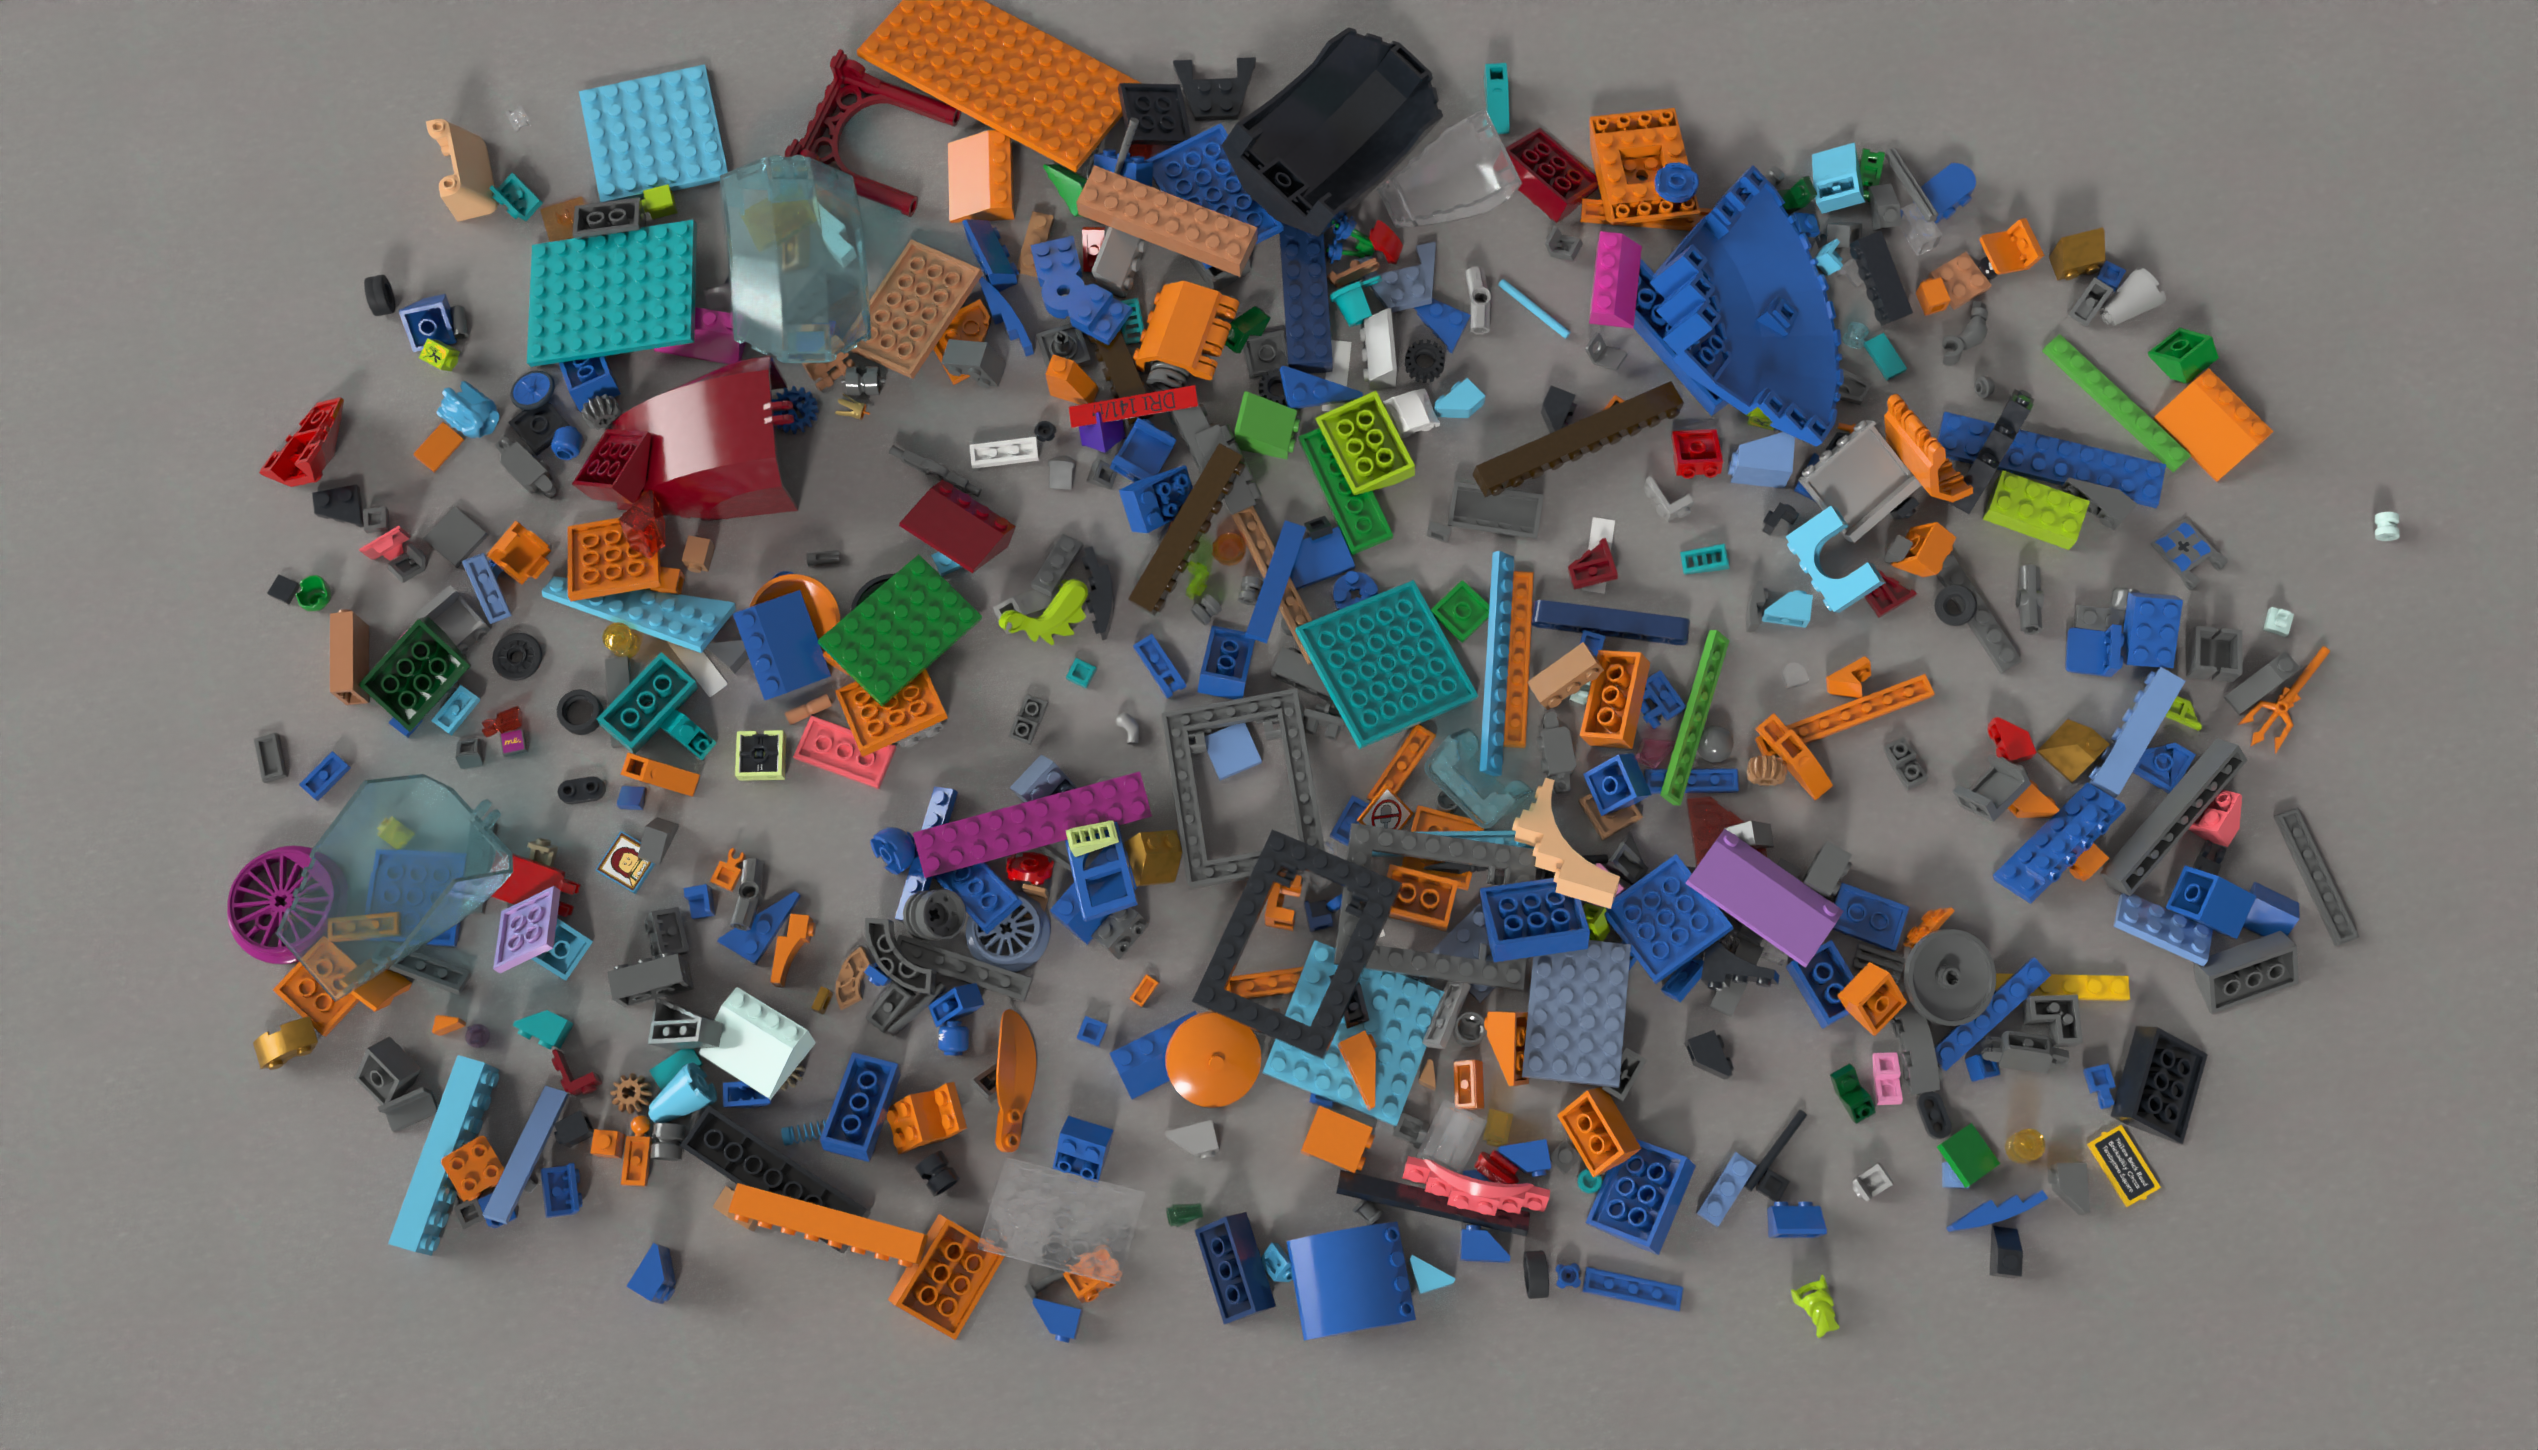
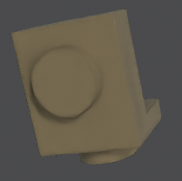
M537 838L536 841L528 842L527 847L531 848L529 859L554 867L558 846L552 845L550 840Z

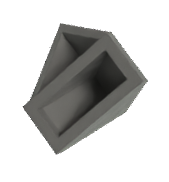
M1629 831L1609 860L1606 868L1633 885L1644 877L1649 868L1644 864L1633 836Z

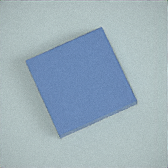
M1245 723L1231 725L1205 736L1207 753L1220 781L1262 763Z

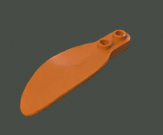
M1011 1009L1005 1010L1001 1018L996 1070V1090L1000 1109L997 1117L995 1143L1001 1152H1014L1020 1145L1022 1118L1032 1095L1036 1075V1051L1031 1033L1022 1017Z

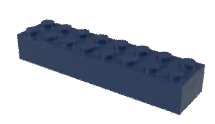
M1282 223L1284 231L1279 233L1288 367L1308 374L1332 372L1333 358L1324 234L1318 237Z

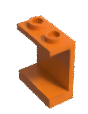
M1319 1106L1301 1153L1309 1157L1312 1155L1352 1173H1356V1170H1362L1366 1157L1362 1156L1365 1148L1370 1149L1375 1135L1371 1134L1373 1127Z

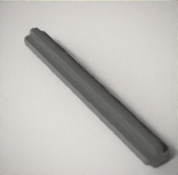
M1888 148L1885 154L1886 159L1927 222L1936 221L1938 212L1897 149Z

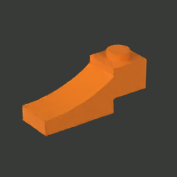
M790 914L787 937L777 936L771 983L776 987H785L786 977L793 959L804 943H810L811 936L814 937L816 924L809 915Z

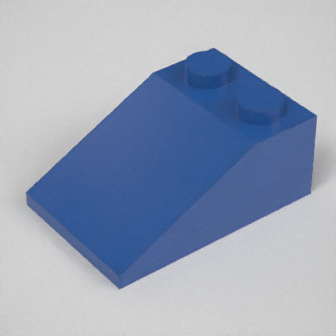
M605 356L559 363L568 391L580 412L583 409V404L589 402V399H594L596 396L601 397L605 394L615 398L621 394Z
M1212 625L1197 692L1233 700L1243 698L1255 640L1245 637L1246 632Z

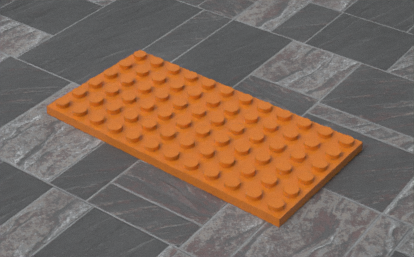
M902 0L857 49L858 57L1074 172H1077L1123 116L1117 88L1119 84L1141 83L984 0Z

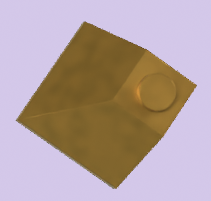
M2067 719L2036 752L2072 783L2110 744L2092 728Z

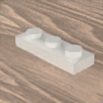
M1036 437L969 445L973 469L1039 461Z

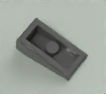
M893 981L866 1016V1019L884 1033L911 1003L916 994L912 990Z

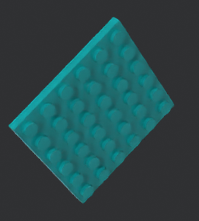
M1414 580L1298 626L1295 630L1359 749L1476 700L1478 697L1475 688Z

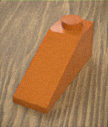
M1362 1031L1339 1042L1337 1046L1368 1111L1375 1107L1376 1052L1374 1048L1377 1045L1371 1034L1367 1035L1366 1031Z

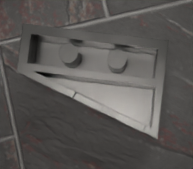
M655 997L648 1044L668 1050L719 1047L723 1023L677 1003Z

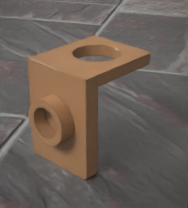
M1023 884L1022 889L1025 894L1039 902L1045 912L1049 899L1047 889L1043 885ZM1026 913L1023 918L1033 919L1030 913Z

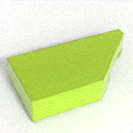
M2177 696L2165 717L2197 731L2202 728L2193 711L2194 708L2191 701Z

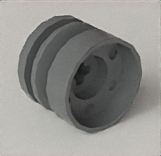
M947 889L918 891L909 897L903 909V922L907 931L913 937L921 940L952 938L959 934L966 919V909L962 899L955 892Z

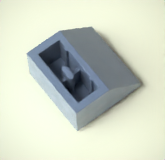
M1042 754L1010 787L1023 803L1077 788L1052 760Z

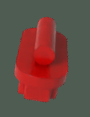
M1494 1149L1490 1155L1486 1152L1480 1153L1474 1165V1168L1479 1173H1482V1175L1494 1183L1517 1184L1519 1182L1518 1177L1515 1175L1519 1167Z

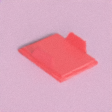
M397 526L359 550L371 560L384 556L391 561L404 553L402 543L409 540L411 535L400 526Z

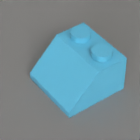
M557 918L553 948L531 960L566 981L593 941Z

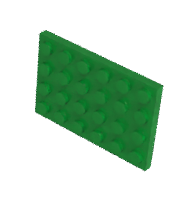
M918 554L818 639V644L881 706H884L980 622L982 615Z

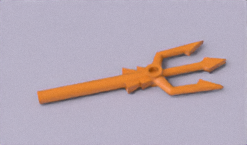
M2323 646L2290 689L2287 687L2282 689V694L2278 696L2277 703L2260 700L2237 724L2253 722V716L2262 707L2273 711V714L2260 731L2253 733L2251 746L2263 741L2266 731L2276 718L2281 716L2287 726L2280 737H2275V754L2277 753L2294 726L2287 711L2294 706L2293 703L2301 699L2298 693L2330 653L2327 647Z

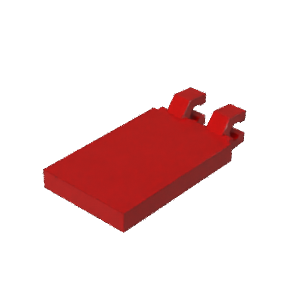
M500 849L495 857L485 895L515 905L552 886L560 889V892L574 895V893H579L581 884L564 879L565 871ZM559 901L558 915L563 917L572 915L574 906Z

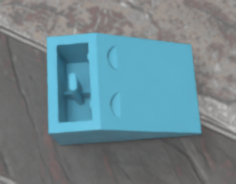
M1855 142L1812 154L1813 186L1817 192L1815 199L1822 214L1865 202Z

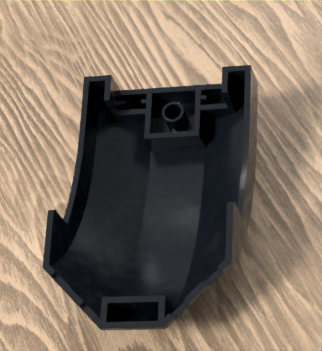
M1348 27L1330 39L1314 62L1289 85L1261 107L1236 123L1221 146L1243 189L1270 216L1279 222L1319 237L1354 209L1385 180L1442 119L1443 113L1437 106L1439 99L1436 88L1432 87L1431 84L1433 79L1431 71L1400 42L1392 41L1387 43L1380 36L1366 33L1364 36L1357 34L1356 29Z

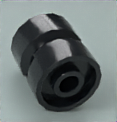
M941 1150L931 1154L915 1167L921 1178L928 1180L926 1186L934 1197L947 1191L960 1180L955 1170L947 1166L949 1161Z

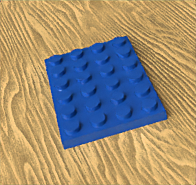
M1221 123L1145 160L1153 162V180L1159 190L1257 227L1258 240L1256 244L1284 231L1282 223L1270 216L1243 189L1221 146L1228 136ZM1202 262V264L1204 265L1205 269H1208V268L1212 267V266H1210V265L1205 264V263Z

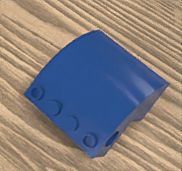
M1398 1222L1354 1227L1287 1241L1304 1341L1416 1320Z

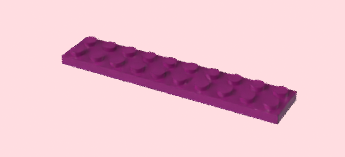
M1139 771L913 833L924 877L928 878L1067 840L1066 830L1112 820L1118 822V825H1123L1152 817Z

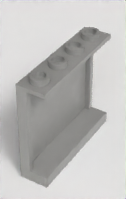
M1862 420L1853 428L1855 431L1849 436L1845 435L1840 438L1833 450L1824 452L1819 457L1820 461L1814 466L1810 465L1802 472L1803 476L1798 479L1823 511L1830 506L1838 508L1849 525L1840 533L1847 541L1853 543L1921 486L1920 482L1912 475L1874 427L1876 422L1870 420Z

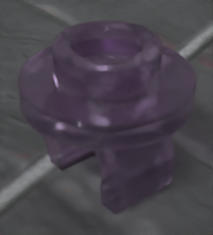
M475 1024L467 1027L465 1039L468 1045L474 1048H481L488 1043L490 1032L486 1026Z

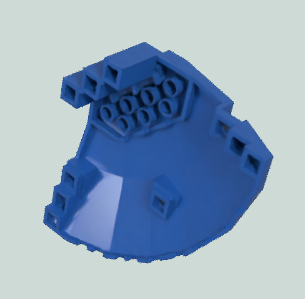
M1752 165L1720 198L1712 211L1696 224L1653 275L1654 278L1650 284L1665 298L1656 312L1671 326L1663 340L1676 353L1672 360L1689 377L1745 415L1759 407L1772 421L1770 426L1817 447L1823 443L1834 426L1838 410L1835 407L1836 402L1841 397L1839 388L1844 382L1843 369L1839 368L1842 354L1838 353V346L1841 344L1840 329L1835 328L1833 319L1836 318L1833 301H1828L1826 293L1829 286L1824 274L1819 275L1815 265L1819 262L1817 258L1812 259L1809 252L1812 246L1805 232L1800 234L1794 225L1795 217L1793 214L1789 216L1782 205L1785 202L1776 188Z

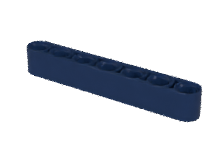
M1536 600L1533 603L1531 625L1537 628L1583 633V630L1607 637L1670 645H1687L1690 620L1667 615Z

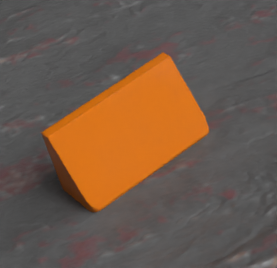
M442 422L413 455L435 473L464 439Z
M1475 1059L1454 1061L1455 1109H1484L1482 1061Z

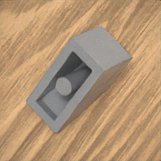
M1212 1120L1165 1131L1169 1141L1196 1157L1201 1156V1159L1216 1156L1215 1152L1219 1151Z

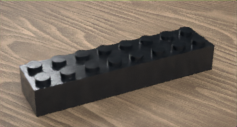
M709 1105L680 1145V1147L736 1184H743L868 1218L871 1214L869 1210ZM819 1238L826 1244L828 1243V1240ZM843 1244L841 1249L831 1247L844 1254L849 1246Z

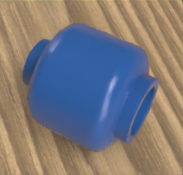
M573 426L561 427L555 431L551 449L558 458L571 460L580 454L584 438Z
M947 1021V1025L939 1028L938 1048L944 1051V1055L959 1056L968 1050L970 1031L968 1027L961 1026L962 1021Z

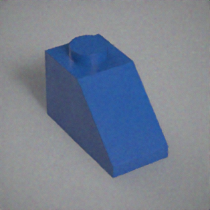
M973 983L954 987L928 1007L937 1028L947 1024V1021H955L972 1014L985 1004L977 984Z
M1546 1139L1497 1148L1500 1154L1518 1166L1519 1170L1524 1174L1532 1173V1177L1547 1175L1546 1171L1552 1168Z
M1466 1225V1229L1460 1231V1261L1510 1262L1511 1256L1487 1230H1481V1226Z
M1033 1298L1032 1303L1048 1331L1056 1335L1055 1340L1069 1343L1070 1339L1076 1340L1083 1310Z

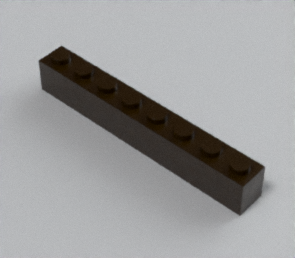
M1221 443L1218 444L1128 598L1132 604L1154 616L1157 612L1160 613L1166 604L1164 599L1168 592L1172 593L1175 589L1179 573H1184L1189 564V561H1187L1191 553L1194 554L1199 548L1200 537L1209 531L1212 524L1210 520L1213 515H1217L1223 506L1221 501L1225 495L1231 493L1235 477L1237 475L1240 476L1244 471L1246 464H1244L1245 459L1241 454Z

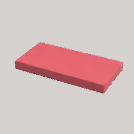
M811 715L793 758L880 789L897 747L890 744L862 757L851 729Z

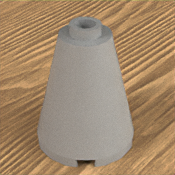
M2138 267L2101 308L2102 313L2100 317L2105 324L2115 326L2166 302L2165 293L2163 290L2159 292L2156 287L2159 285V282L2150 272L2144 268L2140 270V267Z

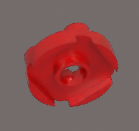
M1023 852V856L1017 858L1016 854H1013L1007 859L1006 871L1008 872V879L1012 881H1029L1033 885H1042L1045 883V879L1053 875L1054 862L1051 861L1050 863L1046 855L1035 852Z

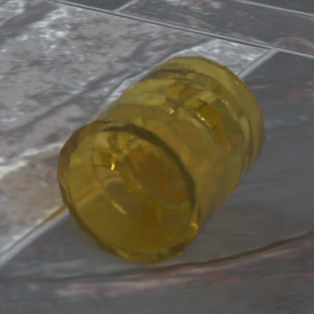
M612 623L603 632L604 645L617 657L628 656L632 658L638 653L641 645L640 639L624 623Z
M2023 1129L2008 1137L2005 1143V1151L2013 1162L2018 1164L2029 1163L2043 1155L2046 1146L2045 1140L2038 1131Z

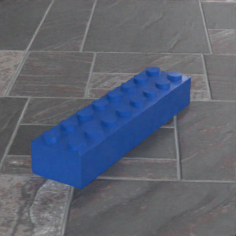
M1641 259L1633 328L1712 417L1729 403L1689 377L1672 360L1676 353L1663 340L1671 326L1656 312L1665 298L1650 284L1655 273Z

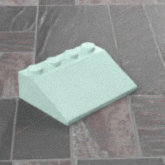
M736 987L721 1005L715 1018L716 1021L723 1023L719 1047L701 1048L699 1054L771 1100L816 1042L807 1029Z

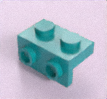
M511 173L498 188L493 185L489 188L494 193L492 197L499 204H505L508 207L506 211L515 219L519 217L527 222L543 204L537 195L514 173Z

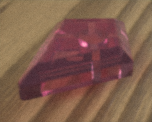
M1642 739L1635 758L1637 762L1656 769L1674 749L1676 741Z

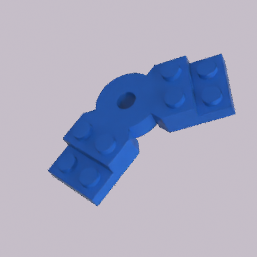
M1073 236L1031 245L1040 287H1042L1041 294L1047 312L1059 319H1066L1069 316L1073 327L1109 345L1132 314V307L1113 298L1111 292L1096 284L1085 286L1081 279L1083 275Z

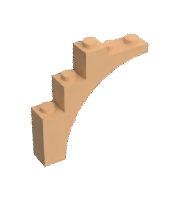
M1545 778L1543 786H1538L1536 790V803L1532 802L1529 811L1523 809L1520 818H1515L1512 828L1513 831H1516L1515 841L1535 847L1533 851V856L1536 857L1535 867L1556 872L1553 881L1557 883L1556 893L1611 909L1618 890L1620 876L1602 870L1588 862L1573 850L1563 838L1555 823L1551 809V798L1555 780Z

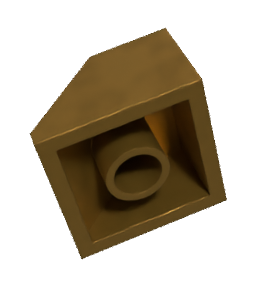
M2103 227L2061 237L2049 256L2057 281L2062 279L2072 280L2082 274L2092 275L2100 270L2105 262V231Z
M1177 830L1140 832L1124 842L1136 886L1167 884L1176 881L1182 856V847Z

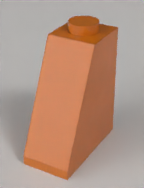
M1053 354L1045 373L1050 396L1080 405L1094 403L1099 391V387L1075 361Z

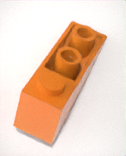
M629 752L620 774L692 797L700 778V774Z

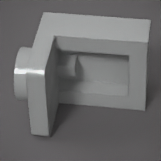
M1878 1163L1852 1181L1855 1193L1860 1199L1864 1198L1866 1202L1894 1184L1881 1163Z

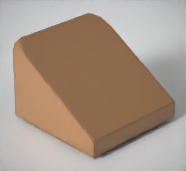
M1429 1059L1418 1082L1420 1085L1435 1091L1433 1060Z

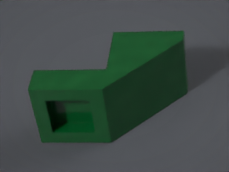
M1809 176L1802 177L1791 189L1777 190L1785 202L1782 206L1788 215L1804 208L1817 196Z
M1258 306L1252 307L1230 323L1231 329L1225 345L1234 353L1240 354L1250 335L1262 336L1271 317Z
M1850 1063L1830 1074L1834 1090L1855 1124L1876 1113L1871 1095L1860 1085L1856 1070Z

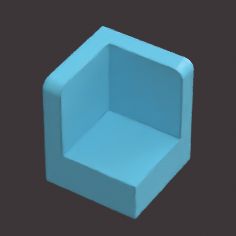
M1838 239L1824 245L1815 256L1819 262L1816 266L1826 276L1843 267L1841 263L1843 258L1835 251V248L1840 243Z

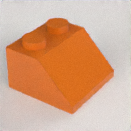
M1938 522L1911 527L1905 538L1913 542L1912 547L1902 561L1891 562L1890 565L1921 577L1937 575L1942 570L1943 562L1952 551L1953 543L1957 537Z
M1871 962L1837 995L1845 1009L1874 1036L1907 1003L1891 974Z

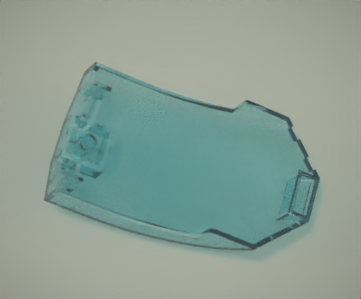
M780 155L763 157L721 175L720 207L728 260L730 316L734 341L752 344V349L765 355L772 353L777 356L778 361L783 363H825L834 361L836 355L840 352L845 354L857 347V342L869 340L871 338L866 250L860 206L853 176L802 155H795L793 157H782Z

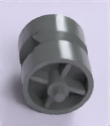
M868 366L865 370H862L861 367H847L846 377L841 379V384L846 385L848 396H859L862 392H865L867 395H880L881 385L886 383V378L881 377L879 366Z

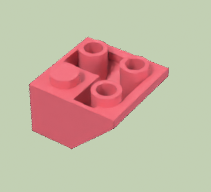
M2222 790L2188 830L2204 840L2228 847L2240 828L2242 795Z

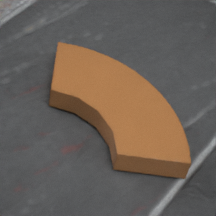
M863 946L852 952L841 966L842 968L836 981V998L841 1010L863 1000L861 984L866 975L864 971L868 965L872 964Z

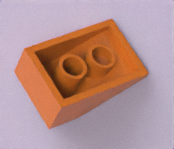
M1490 1011L1485 1017L1484 1027L1508 1085L1529 1084V1078L1522 1077L1528 1012Z

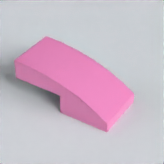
M1897 1052L1873 1053V1075L1877 1105L1902 1104L1903 1098L1899 1080L1901 1072Z

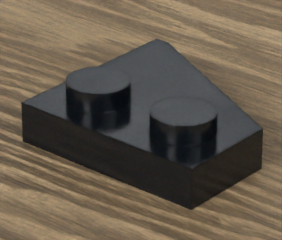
M357 484L312 493L314 514L318 517L331 518L341 523L347 522L355 524L357 527H364L360 487Z

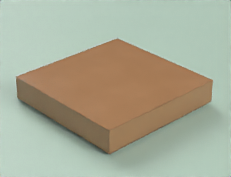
M1592 793L1578 801L1602 841L1643 818L1635 804L1601 816Z

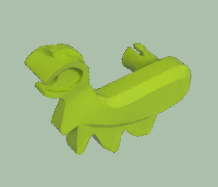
M1063 579L1060 582L1063 586H1058L1059 592L1041 616L1034 618L1015 610H1007L1001 615L999 626L1006 630L1007 623L1010 622L1011 628L1008 630L1010 633L1025 630L1032 641L1036 642L1040 636L1048 644L1054 645L1052 634L1062 636L1074 635V631L1068 623H1078L1086 618L1081 606L1088 596L1087 586L1077 579Z

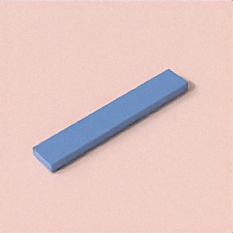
M548 1086L544 1087L483 1212L484 1218L508 1224L554 1128V1124L569 1096L568 1092Z

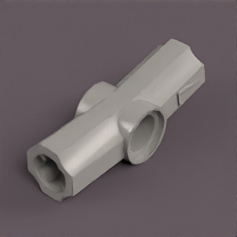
M1475 266L1465 270L1471 308L1470 332L1483 335L1490 331L1491 293L1488 290L1484 268ZM1482 298L1485 302H1478L1476 299Z

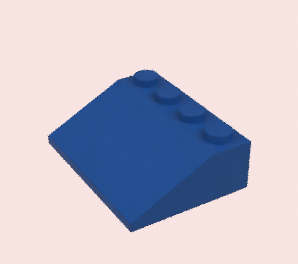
M800 590L733 613L764 701L831 676Z
M1554 878L1480 888L1488 941L1494 962L1588 949L1590 930L1581 900L1556 893L1557 883L1553 882Z
M1636 1139L1642 1149L1625 1162L1607 1171L1586 1224L1638 1248L1659 1255L1696 1165L1685 1156Z

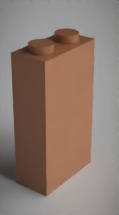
M343 609L339 610L338 613H330V693L345 705L369 703V694L358 685L369 673V625L352 610Z

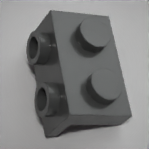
M1130 907L1111 913L1091 937L1110 951L1115 958L1120 959L1138 937L1143 934L1149 924L1137 911Z

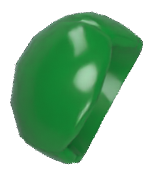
M310 575L300 581L301 590L299 593H296L299 606L309 612L320 611L325 608L332 596L329 584L318 575Z

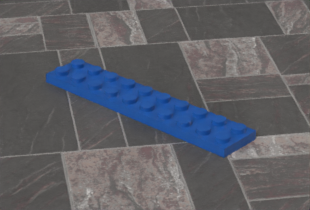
M1944 412L1937 440L1945 448L1946 458L1972 464L1995 423ZM2019 429L1997 470L2061 486L2068 478L2119 489L2137 504L2157 508L2160 501L2166 464Z

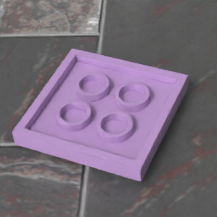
M552 886L501 911L493 966L495 971L502 973L553 948L560 889Z

